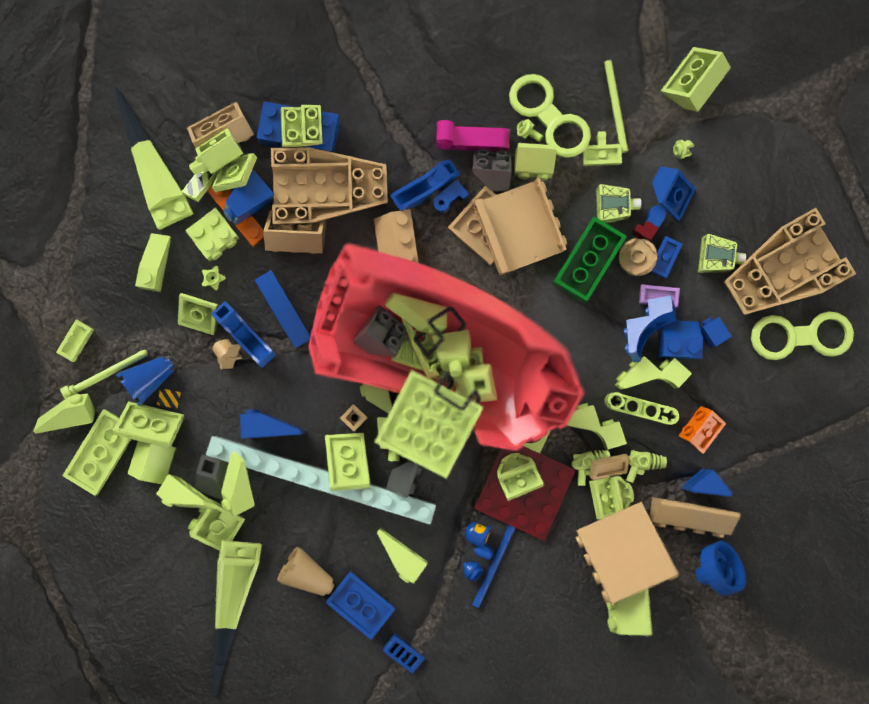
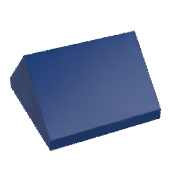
M701 469L682 485L683 490L725 496H731L732 494L716 472L710 469Z

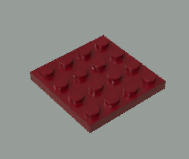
M525 446L516 451L500 448L474 509L545 541L576 470ZM512 453L529 456L534 461L544 486L507 501L497 475L501 460Z

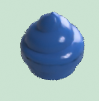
M464 562L465 578L472 582L476 581L483 573L481 565L478 562Z

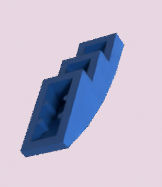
M272 270L256 278L257 285L294 347L297 348L309 341L311 335Z

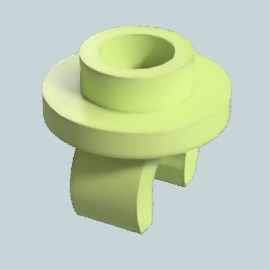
M678 140L673 147L674 155L678 159L691 156L692 153L688 148L694 147V144L690 140L685 142Z

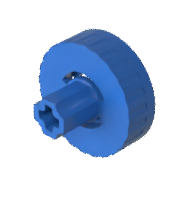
M718 541L704 547L701 551L702 566L695 570L698 582L703 585L710 584L714 591L722 596L743 590L746 584L745 570L734 548L724 541Z

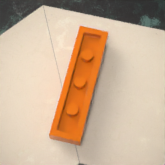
M212 184L207 191L224 211L225 203L232 191L228 189L215 192L212 189ZM253 216L235 225L253 247L264 240V230Z

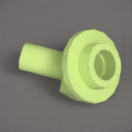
M529 119L518 124V136L526 139L529 135L538 142L543 138L542 134L532 129L534 124Z

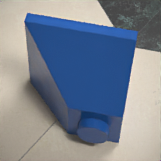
M660 166L652 182L658 202L676 221H680L696 188L679 169Z

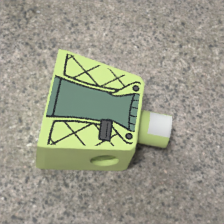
M601 184L596 189L597 218L605 223L626 220L631 216V210L641 209V199L630 198V189Z
M706 234L702 237L698 273L730 272L734 269L735 264L742 265L746 261V253L736 252V242Z

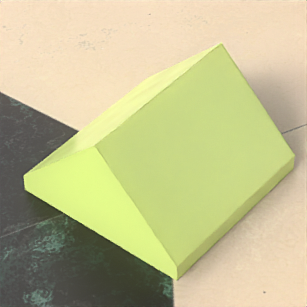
M180 293L178 324L214 335L219 322L211 313L220 305Z
M138 441L127 474L141 481L163 484L169 474L177 447L171 446V448Z

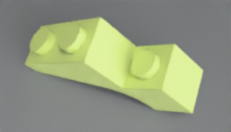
M643 356L641 361H632L629 364L631 368L627 372L623 371L616 380L618 382L615 386L619 389H625L650 380L659 379L667 382L675 389L679 388L692 373L675 358L664 360L659 366L661 368L659 370Z
M588 403L578 405L577 410L574 411L567 426L590 430L596 433L607 450L627 444L620 422H614L611 419L602 422L603 426H600L594 405L588 406Z

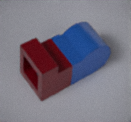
M661 206L652 207L646 215V221L643 226L638 224L632 234L640 239L643 238L651 241L666 217L665 209Z

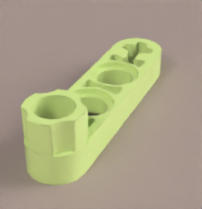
M402 318L403 325L406 328V332L426 377L434 382L441 380L448 371H442L436 351L431 354L430 360L426 359L422 350L414 342L416 333L420 331L417 329L413 330V326ZM427 333L423 335L424 340L420 343L426 350L430 351L434 344L431 336Z
M619 392L610 393L605 397V406L610 410L667 425L675 424L679 420L678 411L672 407L623 395ZM616 396V400L620 401V404L613 406L611 398ZM630 401L637 403V410L634 412L629 411L627 408V404ZM648 406H653L656 409V413L652 417L646 414ZM672 411L671 415L674 416V419L669 421L665 416H660V419H658L660 412L669 413Z

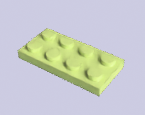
M106 409L102 410L62 475L95 496L101 491L132 440L113 435V429L120 417Z

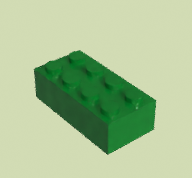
M594 216L551 285L585 304L627 236Z

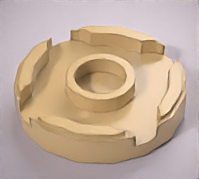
M643 238L627 241L619 252V263L622 269L633 276H642L651 272L658 260L657 250L654 245Z

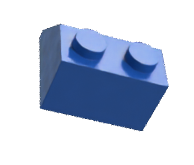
M676 321L659 328L658 358L690 360L702 358L703 337L699 322Z

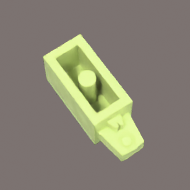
M226 128L195 148L198 156L189 167L195 176L203 171H209L212 174L215 171L222 170L229 162L239 159L243 151L231 132Z

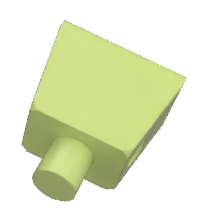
M469 329L442 334L444 341L435 350L442 371H450V375L453 377L461 376L462 368L470 366L471 338ZM437 335L432 336L434 345L440 339Z

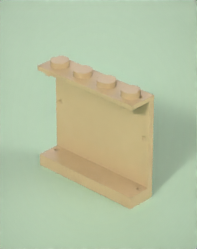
M539 177L534 182L482 200V198L478 199L473 203L499 275L567 250L566 238L564 235L561 236L559 230L561 227L557 217H554L552 212L554 210L552 201L548 200L546 196V185L543 181L541 182Z
M642 502L577 530L578 536L575 537L580 548L584 547L587 553L584 555L588 566H593L595 570L592 573L597 585L601 583L604 589L601 592L606 603L610 602L611 606H615L614 603L668 579L671 581L678 577V572Z

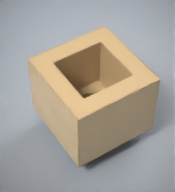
M353 404L340 419L355 432L368 417ZM354 414L358 416V420L356 422L352 421L351 419L352 415Z

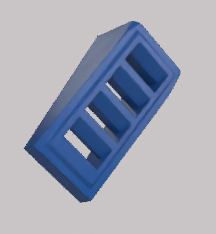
M394 633L382 649L384 653L412 674L425 659L423 655L397 633ZM397 642L399 644L398 647L394 651L391 650V648ZM402 647H404L405 650L400 656H398L397 653L401 650ZM408 652H410L411 655L408 657L406 661H404L403 658ZM414 656L417 657L418 659L415 661V663L412 666H410V661L414 658Z

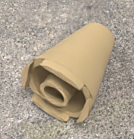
M296 547L288 557L289 561L287 564L283 565L277 579L278 582L321 596L330 594L334 587L332 583L333 578L303 549Z

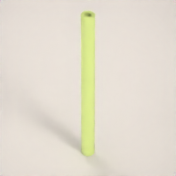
M608 60L604 64L619 144H621L622 153L628 152L613 65L612 61Z

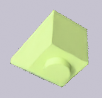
M367 384L360 386L362 397L366 396V400L388 414L390 413L392 402L389 390Z

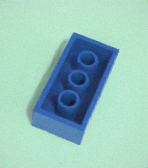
M263 102L257 133V140L260 145L277 148L310 147L335 153L341 122L339 114L321 111L322 144L282 147L281 107L294 106Z

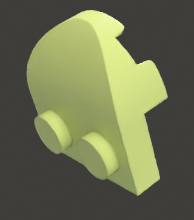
M512 453L501 460L497 475L507 501L544 486L535 463L529 456Z
M612 476L589 481L597 519H603L624 510L634 501L633 489L630 483L625 482L622 477Z

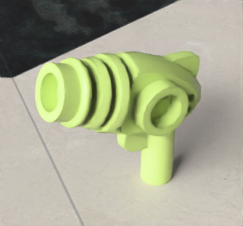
M598 450V453L594 451V454L592 451H588L583 454L573 455L572 467L578 470V485H586V475H590L591 461L610 457L608 450H602V453Z
M631 450L628 463L631 469L626 481L634 483L637 474L643 475L644 470H650V468L651 470L658 469V467L659 469L666 468L667 458L662 455H655L654 453L650 454V452Z

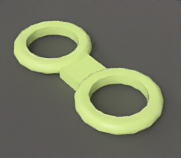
M531 74L524 75L515 81L509 93L513 109L520 115L527 117L536 116L547 128L545 134L547 145L557 146L556 154L558 156L567 158L581 154L588 147L591 139L590 128L586 121L576 115H562L552 104L554 99L553 88L544 77ZM536 83L544 88L546 99L542 105L530 109L519 103L517 93L523 85ZM563 123L576 124L583 132V139L574 148H561L553 138L555 129Z
M830 311L819 314L812 320L810 326L794 327L789 320L782 316H766L756 322L751 333L753 348L760 356L769 360L783 359L792 353L795 346L811 345L815 351L824 356L834 357L842 355L850 348L854 338L853 327L849 320L840 313ZM827 319L840 323L845 332L844 341L835 349L826 348L819 342L817 337L819 325ZM769 323H777L787 332V344L780 352H770L761 344L760 332Z

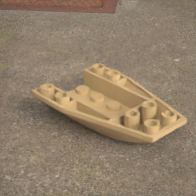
M310 147L271 148L274 205H272L273 225L312 224L388 203L386 164Z
M817 208L782 226L724 281L743 315L821 294L856 274L846 257L843 259L839 258L822 230L821 226L826 223Z

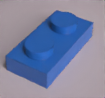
M665 236L657 250L658 260L651 273L666 279L683 244Z

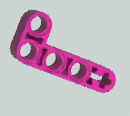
M441 120L437 122L436 147L444 150L474 151L486 149L488 151L510 150V130L506 128L456 127L452 121Z

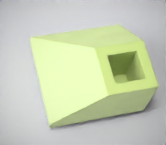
M490 364L462 368V375L453 377L456 393L469 398L471 393L477 390L481 398L480 402L497 400ZM474 396L472 399V401L475 402L477 400L476 396Z

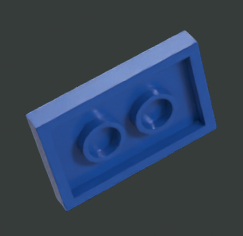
M352 571L348 573L325 602L370 640L396 609L395 606Z

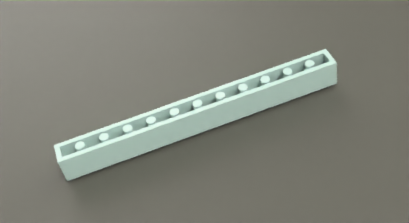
M218 436L211 437L206 453L207 456L229 462L231 453L235 451L245 460L246 468L431 524L436 503L410 495L404 497L371 483L370 488L330 491L328 470Z

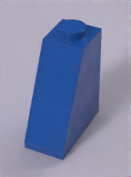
M252 169L246 186L234 188L227 199L224 214L229 221L238 225L271 204L274 193Z

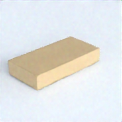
M621 454L592 460L590 478L598 480L626 474L629 456Z

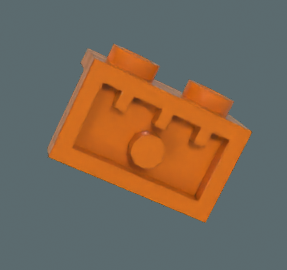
M701 406L694 413L688 424L684 426L679 437L690 443L698 452L704 454L726 423L714 411Z

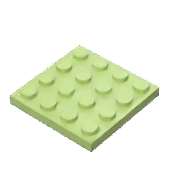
M411 370L375 442L447 478L483 406L471 400L464 411H460L434 394V389L438 383ZM441 386L438 392L461 407L468 399L444 386Z

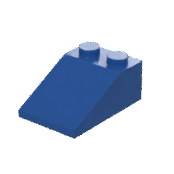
M246 410V414H240L241 438L306 434V430L269 414L261 413V410Z

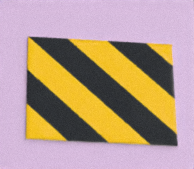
M160 388L157 405L177 409L181 392Z

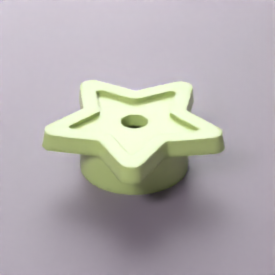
M215 266L212 270H202L204 275L202 286H212L215 290H218L219 282L226 279L225 276L219 274L218 266Z

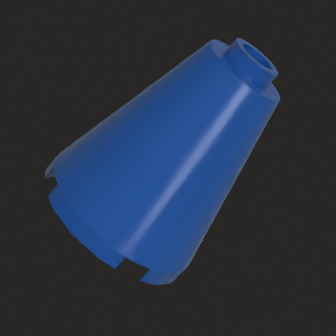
M159 357L121 371L116 375L118 378L120 376L124 378L121 381L134 400L136 398L139 399L137 405L140 406L173 373L171 369L174 366L168 358Z

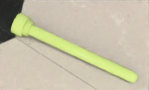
M142 350L75 386L67 385L61 388L64 399L78 394V392L147 357L148 351Z

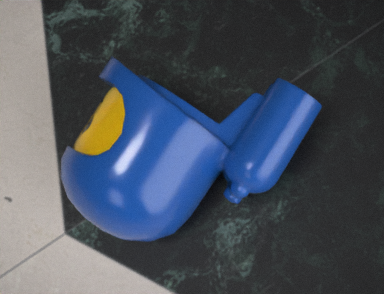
M472 522L465 530V538L469 543L477 546L474 548L477 556L490 561L494 550L486 542L492 526L488 525L485 527L478 524V522Z

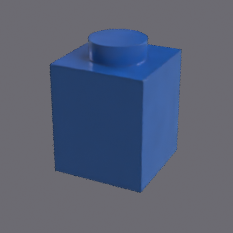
M710 317L702 322L703 326L700 327L701 333L710 348L716 347L732 337L720 317L715 319Z

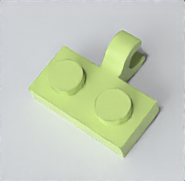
M606 131L598 132L597 145H588L583 151V166L622 164L621 144L606 145Z

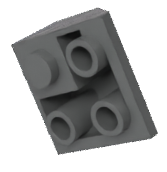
M486 149L474 150L473 173L489 190L509 191L511 153L503 150L497 152Z
M378 306L360 328L354 343L368 354L395 358L407 332L403 323L384 308Z
M202 454L196 472L195 489L202 494L223 500L221 491L229 462Z
M409 461L394 468L386 489L404 497H408L409 493L413 494L417 483L413 480L415 475H420L422 466Z

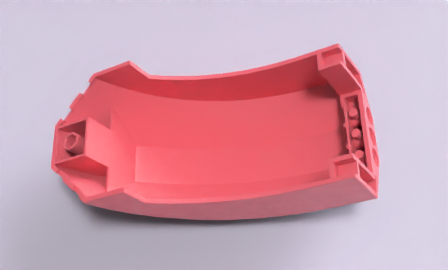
M346 244L330 270L317 306L309 342V350L316 374L367 384L399 394L411 370L426 377L423 371L392 362V357L368 354L354 343L360 328L378 306L384 308L403 323L400 316L385 306V302L395 293L447 308L453 307L466 323V327L463 330L469 329L471 348L482 347L484 364L491 365L497 400L479 402L483 409L473 429L481 445L516 451L523 447L522 444L532 439L535 442L549 435V431L557 427L561 429L567 426L584 392L566 349L552 336L504 302L462 280L404 258ZM449 311L447 312V328L444 332H456L462 324ZM422 336V337H420V338H418V339L423 341V340H424V336Z

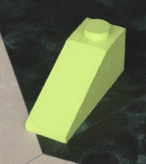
M151 233L139 265L136 287L161 292L171 240L170 236Z
M395 293L385 302L386 307L420 332L428 333L430 336L437 334L428 324V320L447 308ZM447 313L432 322L440 333L447 328Z
M88 393L70 396L38 418L34 433L92 423L96 411Z
M235 451L231 453L221 491L223 497L221 501L225 511H229L233 516L255 506L245 460Z
M168 474L157 492V495L162 498L161 502L169 507L173 505L210 509L217 507L214 502L185 480Z
M380 528L377 534L397 572L400 573L399 577L407 583L409 581L414 583L426 567L427 561Z

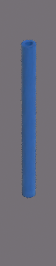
M508 525L474 599L473 606L480 607L515 531V527Z

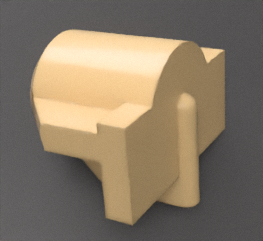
M229 339L217 341L212 348L221 369H231L237 359H242L239 353L241 346L239 344L232 345Z

